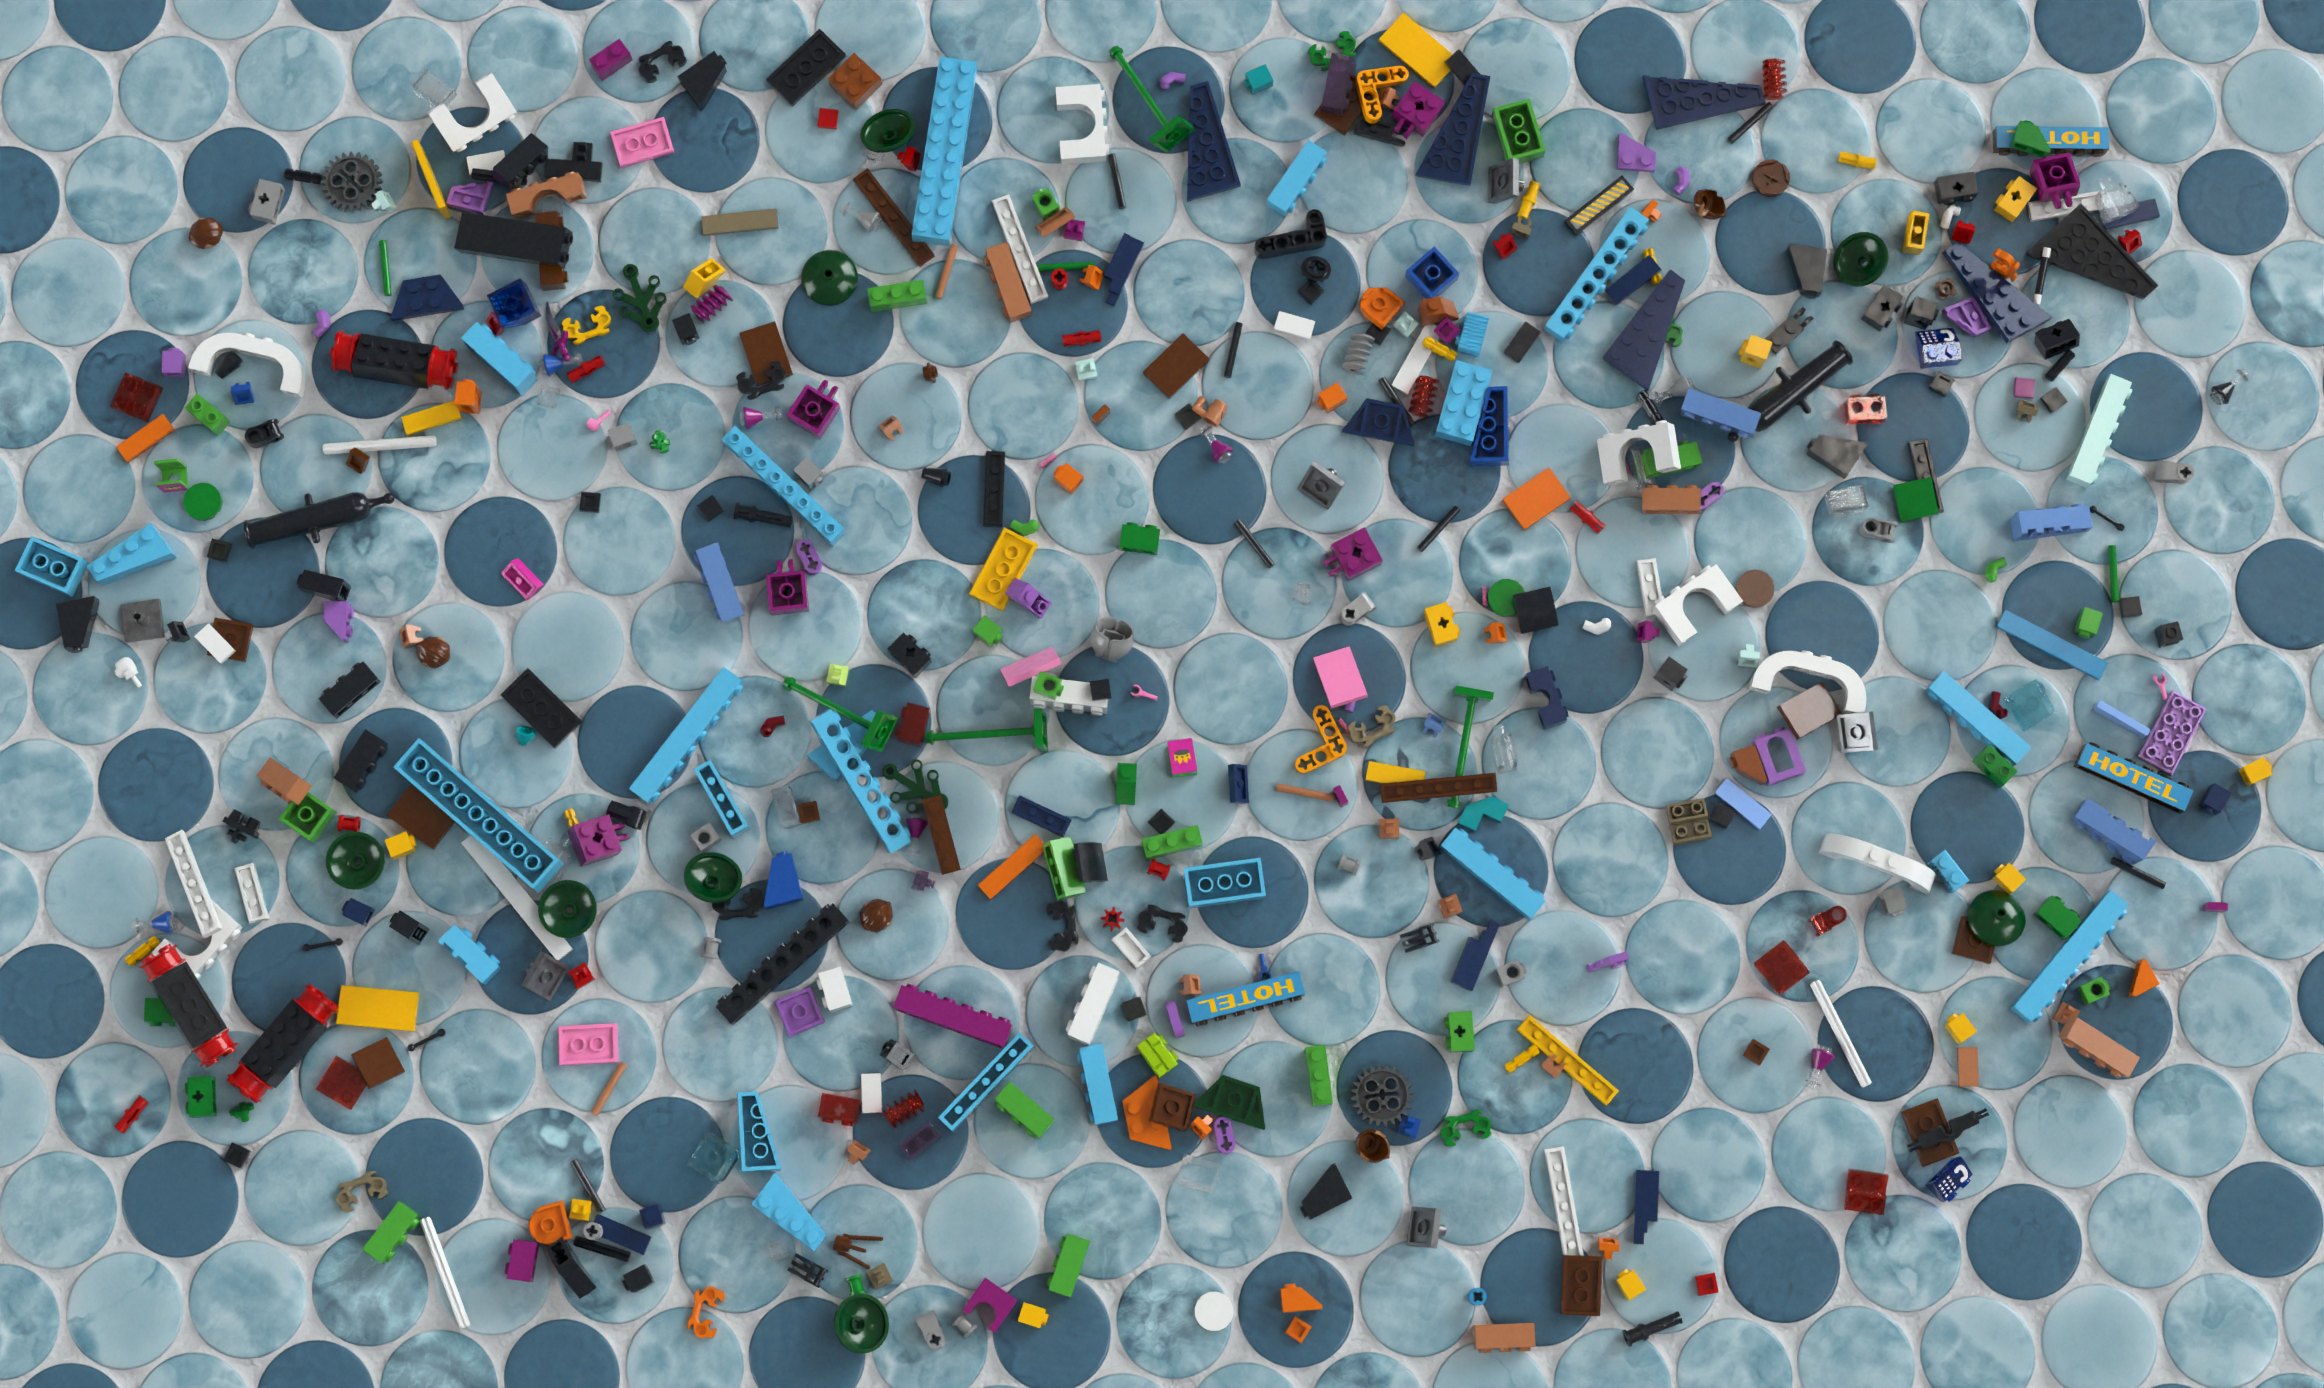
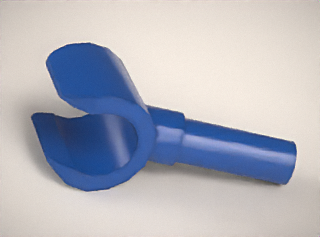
M1259 954L1261 963L1259 977L1263 981L1262 973L1267 972L1270 979L1271 973L1267 970L1264 954Z

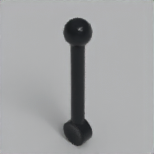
M2096 506L2090 507L2091 513L2098 514L2099 516H2101L2102 518L2116 526V528L2119 531L2124 530L2125 526L2123 524H2118L2102 512L2098 511Z
M337 938L335 941L325 943H319L314 945L304 944L302 949L305 952L310 951V949L319 948L335 944L340 946L342 945L343 940L341 938Z
M439 1029L437 1033L415 1044H409L407 1048L412 1052L416 1047L438 1036L443 1037L446 1032L444 1029Z

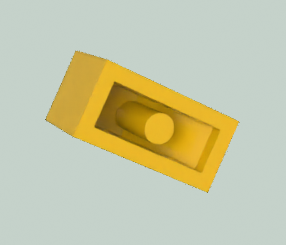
M711 258L691 270L683 288L694 297L699 298L707 293L726 269Z

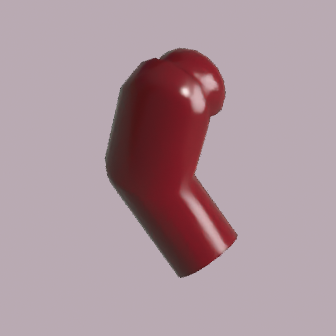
M1992 691L1989 710L1999 719L2007 717V709H2004L1999 704L2001 693Z
M784 715L767 718L760 729L762 736L770 737L776 726L785 725Z

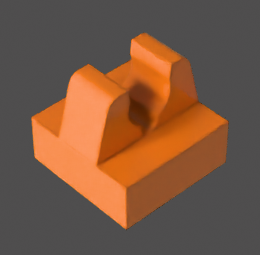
M1652 199L1642 210L1641 214L1655 223L1662 214L1656 209L1658 203Z
M1088 265V268L1082 270L1086 274L1085 278H1080L1079 281L1093 290H1099L1104 272L1094 265Z
M1494 622L1484 629V633L1491 632V638L1486 639V643L1502 644L1508 642L1504 623Z
M1209 1115L1203 1120L1198 1116L1189 1125V1128L1203 1140L1212 1130L1209 1125L1213 1119Z
M1598 1237L1597 1245L1599 1250H1603V1259L1612 1260L1613 1251L1619 1252L1620 1244L1618 1239Z

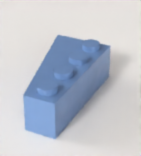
M1689 388L1680 416L1708 426L1718 427L1725 432L1732 431L1738 433V436L1748 439V437L1753 438L1761 413Z
M2081 503L2071 505V507L2057 506L2051 509L2018 511L2010 519L2013 541L2088 532L2093 528L2089 505L2083 506Z
M715 542L696 549L697 554L694 555L697 566L701 565L703 572L700 574L704 584L708 583L710 590L707 593L710 601H714L717 608L714 609L717 620L721 619L722 622L744 615L730 573L727 570L725 559L720 551L719 543Z
M2089 798L2082 802L2071 818L2074 821V825L2081 830L2085 829L2088 831L2090 837L2094 840L2102 841L2106 844L2105 847L2109 851L2120 854L2122 856L2121 859L2126 863L2135 865L2144 860L2157 842L2152 838L2148 841L2141 835L2142 832L2136 828L2126 827L2124 820L2115 816L2113 818L2110 817L2111 813Z

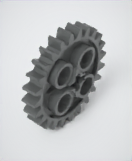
M350 151L348 157L343 152L341 159L335 156L336 162L334 163L330 160L331 167L325 166L324 168L327 173L321 174L325 178V180L320 181L325 186L321 188L323 193H326L324 195L325 198L330 199L329 203L331 205L335 204L337 209L342 206L344 212L350 208L351 212L354 213L356 207L361 211V206L363 205L369 208L367 203H373L374 200L372 198L376 197V191L382 190L381 186L378 185L383 183L382 179L379 178L382 176V173L378 171V165H374L373 159L368 161L366 154L361 157L360 152L354 156L352 151ZM351 166H356L355 171L348 172ZM340 171H343L352 181H355L357 186L364 190V193H361L352 183H349L340 174ZM368 178L369 182L362 185V180ZM337 180H343L340 185H334ZM350 192H356L353 198H348Z
M1378 1064L1377 1070L1370 1066L1371 1072L1368 1073L1366 1070H1363L1365 1076L1358 1075L1357 1077L1360 1082H1353L1357 1089L1351 1090L1353 1094H1356V1096L1351 1097V1101H1357L1353 1108H1359L1356 1113L1357 1115L1364 1114L1362 1121L1369 1118V1125H1372L1375 1121L1378 1128L1381 1123H1384L1385 1128H1387L1388 1122L1395 1126L1394 1120L1397 1119L1402 1122L1401 1115L1408 1116L1405 1110L1412 1109L1408 1102H1414V1099L1409 1097V1095L1414 1094V1091L1408 1090L1412 1083H1406L1408 1076L1401 1077L1403 1074L1402 1070L1396 1073V1066L1389 1070L1388 1064L1385 1065L1384 1069H1381L1380 1064ZM1390 1080L1397 1083L1396 1088L1392 1090L1386 1088V1083ZM1371 1082L1377 1085V1089L1373 1092H1369L1366 1089V1086ZM1381 1091H1384L1386 1095L1396 1092L1400 1093L1399 1096H1385V1100H1381L1380 1097L1365 1099L1369 1095L1378 1096ZM1390 1100H1397L1399 1102L1396 1109L1388 1107ZM1371 1102L1379 1104L1377 1111L1369 1110L1368 1107Z

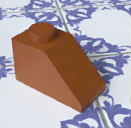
M1440 296L1422 299L1417 309L1422 326L1441 323L1446 317L1451 321L1459 319L1454 302Z
M1755 745L1733 751L1730 754V765L1732 769L1735 768L1736 773L1760 785L1767 782Z

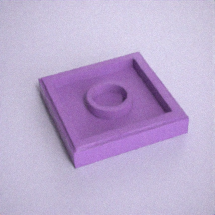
M811 986L774 1001L789 1038L825 1023Z

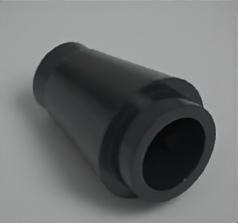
M233 351L229 354L226 353L215 373L224 379L241 367L240 364L243 361Z
M924 468L921 477L943 487L949 485L951 472L941 468Z

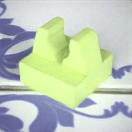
M830 663L826 682L846 687L849 667Z

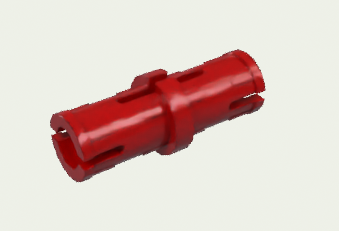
M1100 330L1091 332L1079 331V333L1062 335L1063 346H1085V344L1101 342Z
M598 355L586 363L585 361L582 362L580 366L567 372V375L571 382L574 383L582 377L592 375V372L606 366L602 356Z
M1577 500L1574 505L1579 510L1573 505L1569 510L1582 519L1581 522L1583 524L1586 523L1599 534L1601 530L1596 525L1601 529L1606 525Z
M139 1095L129 1109L126 1108L125 1114L114 1127L125 1134L134 1120L137 1121L139 1119L138 1115L149 1102Z

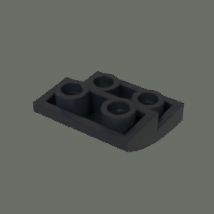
M1551 587L1513 595L1521 634L1558 626Z
M1075 843L1073 857L1077 862L1076 875L1080 882L1108 881L1102 843Z

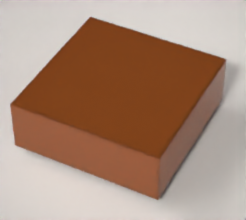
M1106 404L1103 405L1092 416V422L1098 426L1110 414V408Z

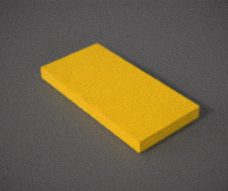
M1404 13L1379 38V42L1434 89L1451 71L1444 62L1452 53Z
M418 139L414 140L411 144L435 203L445 220L451 218L425 151Z
M1004 527L969 595L1003 612L1010 600L1005 592L1015 578L1021 579L1038 544Z
M341 985L336 1024L415 1032L420 993Z

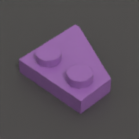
M1619 133L1617 170L1654 173L1656 152L1623 133Z
M487 181V183L477 185L476 183H470L465 186L451 187L446 204L448 207L483 215L494 182Z
M1974 297L1946 307L1941 311L1943 315L1973 338L1992 329Z
M1627 951L1589 964L1587 965L1588 972L1611 967L1612 970L1621 968L1629 959Z

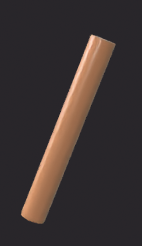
M951 244L934 296L937 299H942L958 249L957 245Z
M1277 783L1276 791L1333 802L1334 794Z
M619 1063L591 1113L598 1116L626 1069L627 1064Z

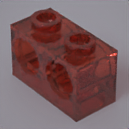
M1871 394L1868 397L1852 395L1844 402L1846 425L1884 423L1887 420L1886 396L1880 397L1879 394ZM1871 405H1877L1879 412H1874L1871 409ZM1852 406H1858L1860 413L1854 412Z

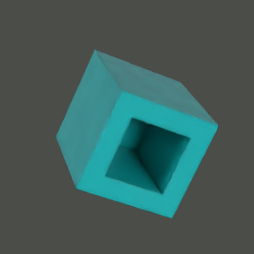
M1266 64L1246 72L1245 80H1243L1247 91L1251 90L1252 95L1272 87L1274 81Z

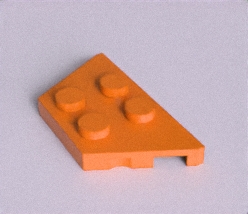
M1156 1075L1122 1101L1130 1140L1172 1150L1168 1127L1149 1121L1158 1085Z

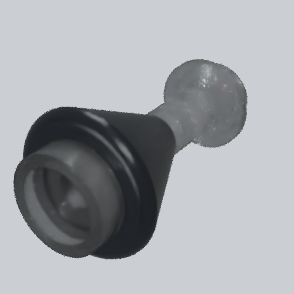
M2245 369L2236 370L2237 376L2230 382L2211 388L2212 393H2210V397L2216 404H2228L2234 387L2242 380L2244 382L2248 381L2250 375Z

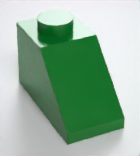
M2020 120L2016 126L2010 147L2042 158L2047 157L2051 149L2039 127L2030 121Z
M1118 763L1116 804L1135 805L1137 764Z

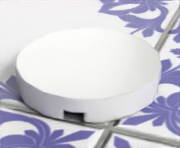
M1208 1292L1202 1295L1195 1306V1318L1198 1324L1210 1331H1219L1227 1327L1234 1314L1230 1299L1220 1292Z

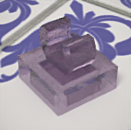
M917 870L911 889L916 891H924L925 887L933 889L935 881L927 879L929 872Z

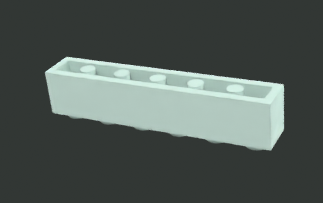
M2113 374L2106 378L2065 480L2085 488L2096 482L2098 477L2096 473L2097 468L2101 467L2105 460L2103 453L2111 445L2112 440L2109 438L2117 430L2119 423L2116 421L2118 416L2121 417L2126 406L2123 405L2125 399L2128 400L2132 393V389H2130L2132 382Z

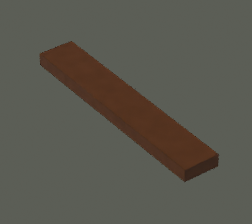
M868 168L853 178V182L873 208L879 212L880 217L919 267L935 257L925 242L912 241L913 226Z
M1496 773L1382 783L1380 788L1382 803L1494 793L1497 792Z

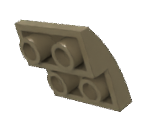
M1704 798L1666 805L1674 846L1712 838Z

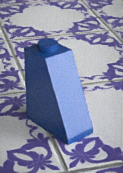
M787 851L777 853L776 857L772 858L764 900L766 910L804 900L793 855L787 853Z

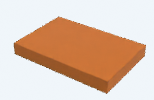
M1548 467L1503 498L1502 501L1525 531L1570 500L1571 497Z

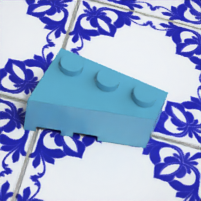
M454 924L438 942L444 945L482 984L486 985L502 969L498 965L500 961L493 954L489 956L485 952L487 948L480 941L475 943L471 939L472 933L465 927L461 929Z

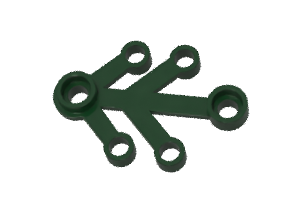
M628 264L623 268V274L627 280H630L636 298L625 294L620 288L613 291V297L617 301L622 300L640 308L642 315L632 312L626 305L620 307L619 313L623 318H630L639 322L644 331L653 332L659 327L657 316L662 305L667 301L666 295L662 292L655 295L656 303L650 312L648 304L656 288L660 285V279L656 275L650 276L648 280L649 286L643 295L637 279L639 271L635 265ZM632 268L634 270L633 273L628 274L627 270ZM653 279L658 280L656 284L651 283ZM621 292L622 296L616 297V293ZM659 296L664 297L663 301H658L657 299ZM624 309L629 310L627 314H622ZM652 320L653 323L651 325H647L646 321Z
M915 759L911 763L917 784L899 773L897 767L893 764H887L883 768V775L887 780L895 779L912 790L903 793H891L890 800L892 803L898 804L903 800L921 796L929 798L941 794L944 808L948 807L947 796L940 792L939 774L936 770H930L927 773V778L931 781L933 794L926 790L922 773L923 764L920 760ZM916 762L920 763V768L918 769L913 767ZM889 768L894 770L891 775L887 774V769ZM931 773L937 774L935 779H931L929 775ZM894 795H899V800L894 801L892 800V797ZM909 802L906 805L907 812L915 814L917 811L924 810L923 802L918 804ZM910 805L916 806L914 811H909L908 808Z

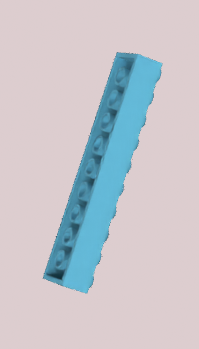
M939 57L911 234L913 242H925L927 244L950 247L978 70L976 61Z
M420 738L393 766L536 892L539 893L565 864Z

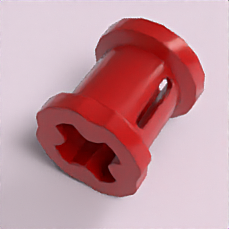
M1060 268L1055 269L1051 274V283L1055 289L1062 290L1068 285L1067 272ZM1059 276L1062 278L1061 282L1057 280Z
M344 815L339 816L338 831H360L361 818L359 816L356 818L344 817Z
M1153 858L1147 874L1156 875L1165 881L1171 865H1164Z

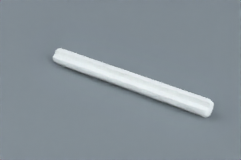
M433 435L323 444V453L325 455L350 453V450L354 447L362 452L435 447L437 439Z
M1816 980L1812 982L1810 986L1861 1087L1870 1085L1871 1080L1821 981Z
M430 1217L420 1220V1224L460 1329L470 1326V1322Z

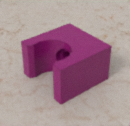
M984 1278L963 1311L971 1314L978 1304H991L996 1313L994 1322L990 1325L989 1330L996 1333L1018 1300L987 1278Z

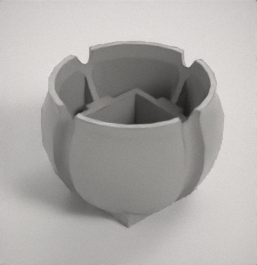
M1114 617L1099 619L1090 635V642L1095 651V656L1117 663L1118 659L1127 655L1134 643V630L1131 625L1124 620L1117 622V619Z

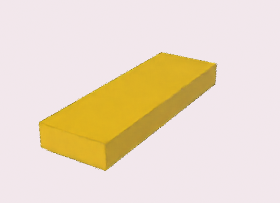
M454 401L401 417L407 436L462 419L461 413L455 406Z
M1369 761L1365 781L1382 784L1424 780L1426 771Z

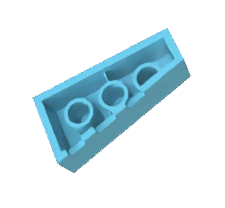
M149 523L88 564L87 568L95 580L103 586L177 557L158 529L152 523Z
M871 710L862 718L872 722L876 713ZM854 722L846 728L851 735L849 740L852 744L858 746L861 751L859 756L861 757L868 749L861 745L868 729ZM844 742L838 743L837 750L843 753L846 750V744ZM823 744L807 755L810 761L836 783L843 778ZM851 758L848 760L847 766L849 769L856 763L855 759Z
M738 1092L737 1106L741 1173L781 1170L758 1092Z
M777 1173L773 1174L751 1204L815 1252L828 1236Z

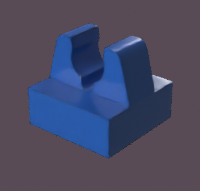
M246 382L244 385L236 383L234 386H231V394L235 405L254 403V394L250 382Z
M1402 1115V1122L1399 1123L1397 1133L1416 1139L1421 1120Z

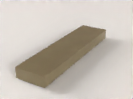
M777 209L701 216L703 236L779 228Z

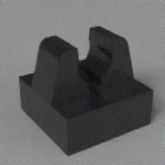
M574 142L572 160L592 161L593 143Z
M172 621L167 624L169 630L163 634L166 641L170 639L171 642H186L190 640L183 622Z
M1433 837L1420 841L1415 847V851L1422 849L1424 855L1419 858L1421 861L1441 854Z

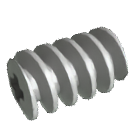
M1356 333L1351 335L1352 341L1348 344L1350 348L1346 351L1348 355L1344 357L1345 362L1342 364V367L1349 373L1364 375L1360 371V369H1366L1362 362H1368L1364 355H1370L1366 348L1373 347L1368 342L1374 341L1375 338L1367 334Z

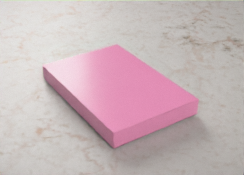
M664 117L610 132L620 168L675 153Z
M1350 646L1313 658L1331 709L1368 697Z
M1050 647L1000 668V671L1007 685L1013 686L1032 676L1038 675L1040 671H1048L1062 663L1054 648Z
M617 1023L558 1026L560 1066L619 1063Z

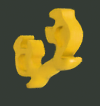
M604 306L594 308L599 313L596 316L591 314V319L598 326L585 333L578 332L581 326L577 320H575V324H570L571 318H566L562 321L563 331H568V339L575 340L573 341L574 345H580L587 339L606 335L610 332L607 327L612 319Z

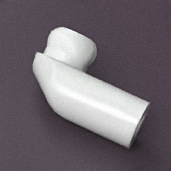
M1955 204L1950 205L1943 213L1939 227L1949 229L1952 216H1959L1961 207L1955 206Z
M1603 618L1602 621L1596 624L1586 620L1582 629L1595 635H1600L1611 628V620Z

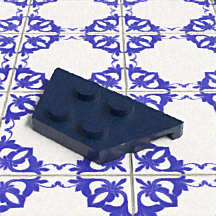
M441 274L403 280L391 314V320L397 321L464 310V306Z
M1366 398L1342 430V433L1414 447V440L1404 405Z

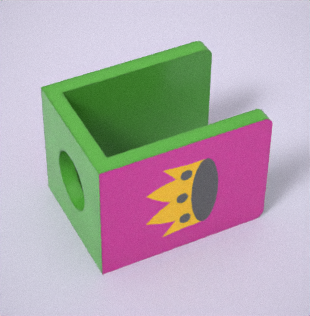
M179 458L154 461V464L162 471V482H157L156 486L163 493L188 490L187 466ZM178 474L180 480L170 481V476Z
M1192 738L1168 741L1167 749L1172 778L1197 775Z

